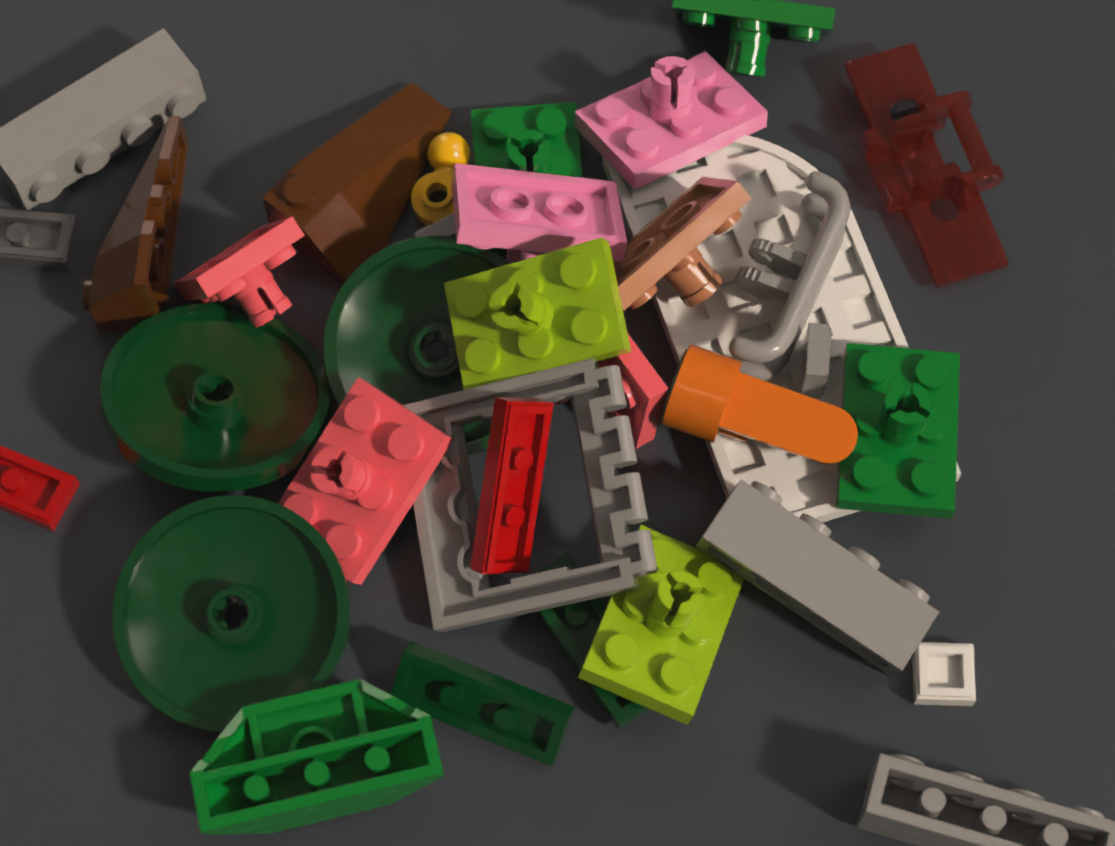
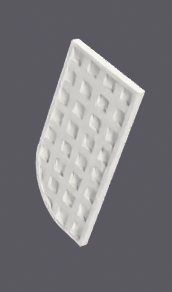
M743 135L732 144L634 190L603 157L602 165L608 181H615L617 185L622 217L630 240L701 177L738 181L752 198L739 209L742 216L735 225L720 235L712 233L697 246L704 260L723 280L722 284L716 287L717 290L700 304L689 308L681 300L680 294L672 284L667 282L664 277L655 283L658 290L652 297L677 367L685 349H688L690 344L727 357H733L728 348L733 338L741 336L758 341L769 337L773 332L783 307L758 298L752 293L748 294V292L743 291L742 288L735 284L736 281L734 279L740 267L750 266L759 271L762 270L793 280L751 259V256L748 255V250L754 239L764 238L808 255L822 223L818 218L806 213L802 208L801 202L806 194L812 193L806 186V178L810 173L818 170L796 154L776 144ZM851 209L845 226L842 245L789 361L780 373L768 380H764L801 393L803 346L808 324H829V328H831L829 376L824 395L817 400L840 408L842 406L844 352L847 343L909 348ZM718 433L714 443L705 440L726 499L740 480L749 485L753 481H758L774 490L782 498L780 505L797 517L804 513L823 523L859 512L858 510L836 509L838 463L820 464L750 438L746 442H742ZM958 463L956 466V482H958L961 476Z

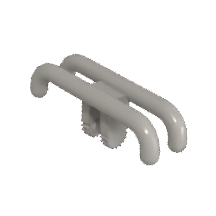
M812 172L806 178V186L812 193L806 194L801 202L803 210L818 218L822 223L808 255L764 238L754 239L748 250V255L751 256V259L793 280L762 270L759 271L750 266L740 267L734 279L736 281L735 284L742 288L743 291L748 292V294L752 293L758 298L783 307L773 332L769 337L756 341L738 336L729 343V352L733 356L730 358L743 362L740 372L763 381L780 373L789 361L843 242L845 226L851 209L848 194L839 181L822 172Z

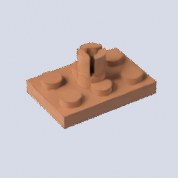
M701 177L627 242L623 261H613L623 311L628 307L631 310L636 309L650 300L658 290L655 283L662 277L672 284L680 294L681 300L689 308L705 301L717 290L716 287L720 286L723 280L704 260L697 246L712 233L714 235L724 233L741 218L742 214L739 209L752 198L738 181Z

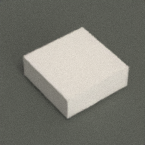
M920 642L912 655L914 705L973 706L976 701L974 644Z

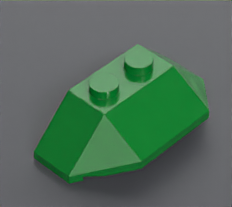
M362 679L243 706L218 736L204 758L200 759L189 772L199 828L202 835L271 834L390 805L444 777L431 716L418 708L411 707L395 696Z

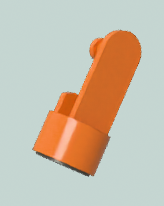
M690 344L689 348L685 349L661 416V419H663L662 425L712 443L715 442L718 433L742 442H746L750 438L820 464L841 462L853 451L858 437L857 426L851 415L842 408L741 373L740 370L743 362L693 344Z

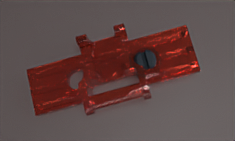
M915 43L845 63V70L870 128L863 132L860 138L863 154L887 212L901 213L904 221L909 222L936 289L1007 268L1009 262L979 193L1000 184L1005 179V175L1001 166L993 164L971 113L970 107L973 105V101L969 92L959 91L938 96ZM947 118H950L972 171L963 173L955 162L944 164L935 143L934 135L936 130L944 128ZM936 200L950 201L958 209L959 217L951 222L939 221L931 213L930 204Z

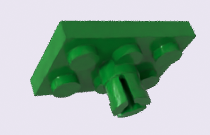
M673 0L672 4L676 14H683L682 21L686 25L715 28L716 19L731 21L728 36V52L723 69L729 73L765 77V60L767 48L770 46L772 27L788 29L787 39L818 43L820 34L829 35L831 33L836 9L781 0Z
M576 102L471 110L475 165L583 178L579 131L575 128ZM490 249L506 259L508 249Z
M847 343L844 352L841 408L848 412L855 421L858 437L851 454L841 462H838L836 509L952 519L955 512L960 353Z

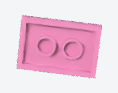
M705 51L688 60L677 56L659 59L655 62L654 67H651V77L575 111V128L636 190L734 143L735 140L743 135H751L767 127L768 111Z
M459 163L454 164L451 184L457 244H466L484 250L492 248L508 249L506 260L514 263L602 237L610 243L613 261H623L627 247V238L615 181Z

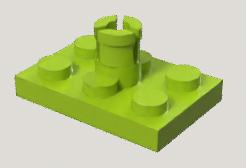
M602 237L444 283L464 390L591 358L597 362L631 352L610 243Z
M640 525L638 531L650 530L658 572L638 577L640 589L611 595L578 678L688 725L695 714L744 578L704 551L644 525Z

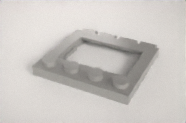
M591 358L404 405L454 439L413 503L434 631L442 633L640 589L638 577L658 572L650 530L630 532L628 526L647 521L648 516L640 473L633 472L619 475L618 472L619 468L638 463L629 416L608 418L609 412L627 407L621 371L618 365L599 368L598 362ZM495 397L540 398L553 403L571 399L600 558L599 564L570 570L568 567H562L510 579L511 584L490 588L488 574H480L470 569L478 513L463 425L481 420H491Z

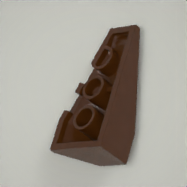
M411 82L301 159L262 197L269 223L293 216L305 236L291 245L343 285L363 262L390 246L393 240L392 233L402 212L407 210L411 202L413 187L418 181L423 168H427L430 163L428 160V147L436 136L444 133L452 117L451 110Z
M169 116L95 258L93 278H86L84 281L83 306L86 311L91 312L99 331L128 332L143 320L168 310L189 147L180 116Z

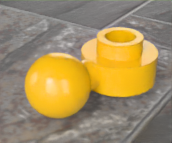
M445 132L439 134L431 141L428 147V160L435 170L421 177L413 187L411 194L412 206L417 218L425 226L454 213L451 184L454 164H468L470 159L468 143L462 136L456 133ZM440 190L447 193L446 198L442 202L434 203L429 200V196L435 191Z

